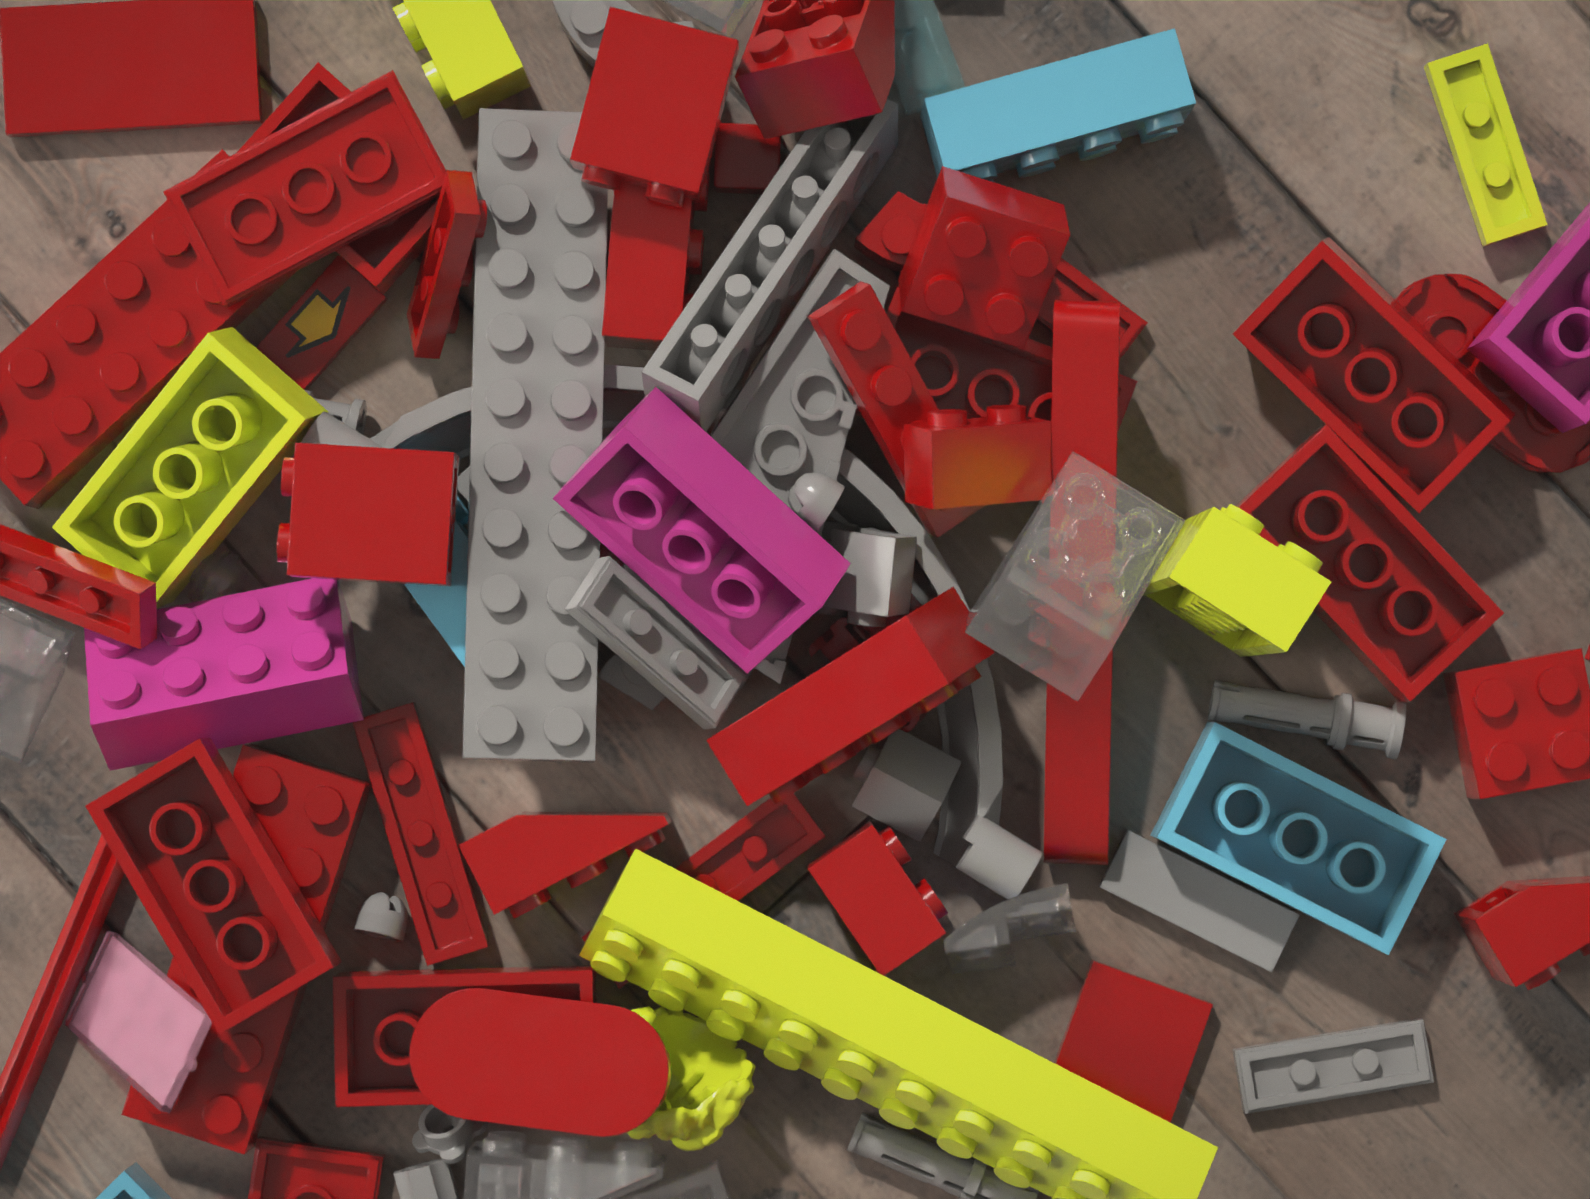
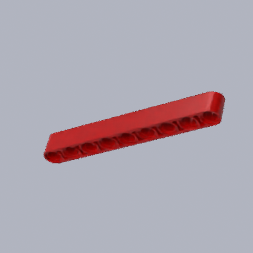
M1054 300L1051 410L1052 499H1050L1044 863L1108 865L1120 301Z

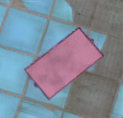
M107 931L89 971H85L82 974L81 980L83 984L64 1025L158 1110L170 1113L189 1072L194 1071L197 1067L196 1057L212 1022L200 1003L118 933Z

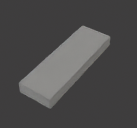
M610 556L601 557L596 560L565 608V611L703 729L716 728L748 677Z
M1127 829L1099 884L1100 888L1270 972L1273 971L1300 916Z
M1422 1018L1232 1049L1242 1111L1245 1114L1434 1083L1424 1020Z

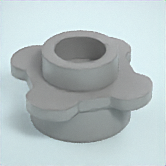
M429 1105L420 1115L418 1122L420 1130L413 1135L412 1143L419 1153L430 1151L440 1155L444 1163H456L466 1156L473 1138L485 1132L487 1122L457 1118L440 1111L433 1105Z

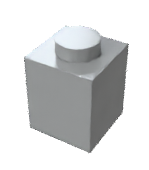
M898 729L887 737L882 748L871 744L866 749L853 774V778L863 782L852 807L920 842L942 805L962 761Z

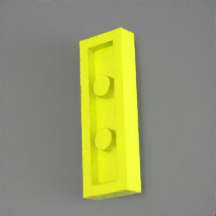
M1488 43L1428 62L1424 66V70L1482 246L1485 247L1548 225Z

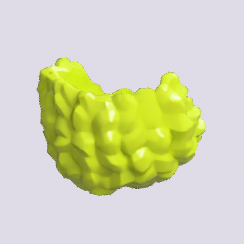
M650 1006L632 1009L631 1011L639 1014L650 1023L662 1039L670 1057L671 1080L662 1105L644 1124L627 1132V1134L631 1138L638 1140L641 1138L649 1139L656 1134L662 1141L671 1140L677 1148L684 1151L701 1150L705 1146L713 1144L722 1137L724 1128L737 1118L747 1096L754 1091L752 1076L756 1068L755 1064L746 1059V1051L736 1048L737 1041L728 1040L715 1034L707 1027L706 1020L700 1017L683 1013V1010H666L662 1006L655 1010Z

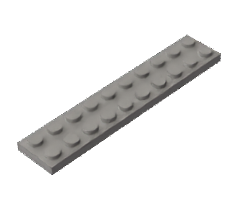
M479 108L477 198L486 201L487 224L484 236L482 238H475L462 759L595 762L598 638L565 611V608L596 560L600 558V541L553 500L556 493L602 443L605 336H602L606 291L608 189L581 181L583 171L574 169L571 164L570 157L582 112Z

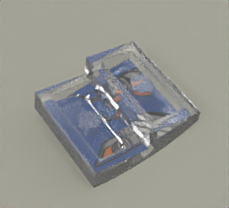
M1068 883L1018 895L979 913L958 927L943 940L945 954L953 974L1017 966L1013 941L1076 932Z

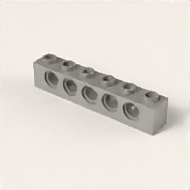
M887 99L882 113L817 127L804 132L642 370L645 397L657 387L707 432L897 148V103Z

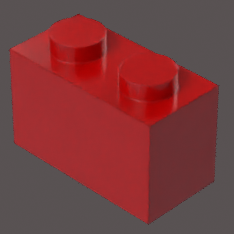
M988 406L987 417L967 419L966 410H932L927 412V422L903 424L905 502L938 510L1052 499L1051 421L1026 416V406Z

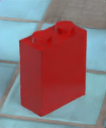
M610 6L570 157L573 168L583 171L581 181L617 191L620 189L621 181L647 187L646 198L676 207H683L685 197L700 201L739 52L738 40Z
M295 443L294 457H284L282 464L281 493L282 496L292 497L290 523H280L278 529L277 561L287 563V575L292 577L451 587L459 455L455 452Z

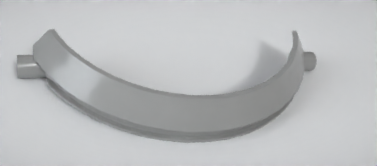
M604 365L603 428H615L645 398L641 373L644 368ZM472 386L449 393L402 415L397 422L370 439L324 411L314 421L301 443L455 452L459 455V460L470 456ZM738 389L733 391L707 430L709 435L738 393ZM844 448L836 481L845 486L829 515L841 523L873 526L881 531L917 536L911 593L924 605L954 586L971 613L955 576L927 531L895 492L860 459ZM986 658L976 665L977 670L982 676L981 678L937 706L942 736V752L962 761L941 805L939 829L933 853L997 894L1010 900L1017 897L1035 870L1042 852L999 826L1003 790L1002 732L993 677Z

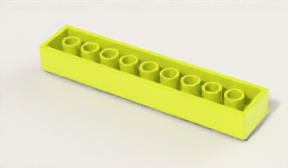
M637 849L634 850L614 885L579 956L590 961L591 967L601 976L617 982L628 980L649 991V997L658 1005L672 1011H682L684 1009L706 1020L707 1027L720 1037L732 1041L743 1039L764 1050L765 1057L775 1065L788 1070L801 1069L821 1079L822 1086L830 1093L848 1100L858 1098L880 1109V1116L890 1124L903 1129H913L915 1127L936 1138L938 1146L947 1153L964 1159L973 1157L995 1168V1175L1002 1181L1019 1188H1028L1030 1186L1050 1196L1052 1199H1197L1218 1150L1217 1146Z

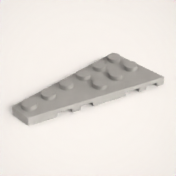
M836 249L832 250L710 434L715 441L790 509L791 507L788 502L790 488L805 473H819L827 475L835 481L837 480L849 429H851L857 407L807 316L860 281L872 286L884 308L890 287ZM824 523L819 528V530L816 531L820 536L823 531ZM625 563L622 567L683 621L697 629ZM792 634L755 667L779 684L785 669V660Z

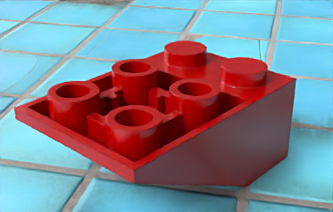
M895 0L763 1L736 71L735 79L764 140L883 112L895 77Z
M524 811L458 846L493 914L495 915L508 908L515 919L551 899L552 897L547 887L566 878L571 889L604 873L609 869L604 858L624 848L630 859L635 849L644 852L660 844L666 839L661 828L670 824L672 819L668 812Z
M1590 876L1506 881L1454 913L1492 978L1515 988L1524 983L1527 990H1530L1549 981L1561 972L1557 962L1577 950H1580L1583 956L1590 954Z

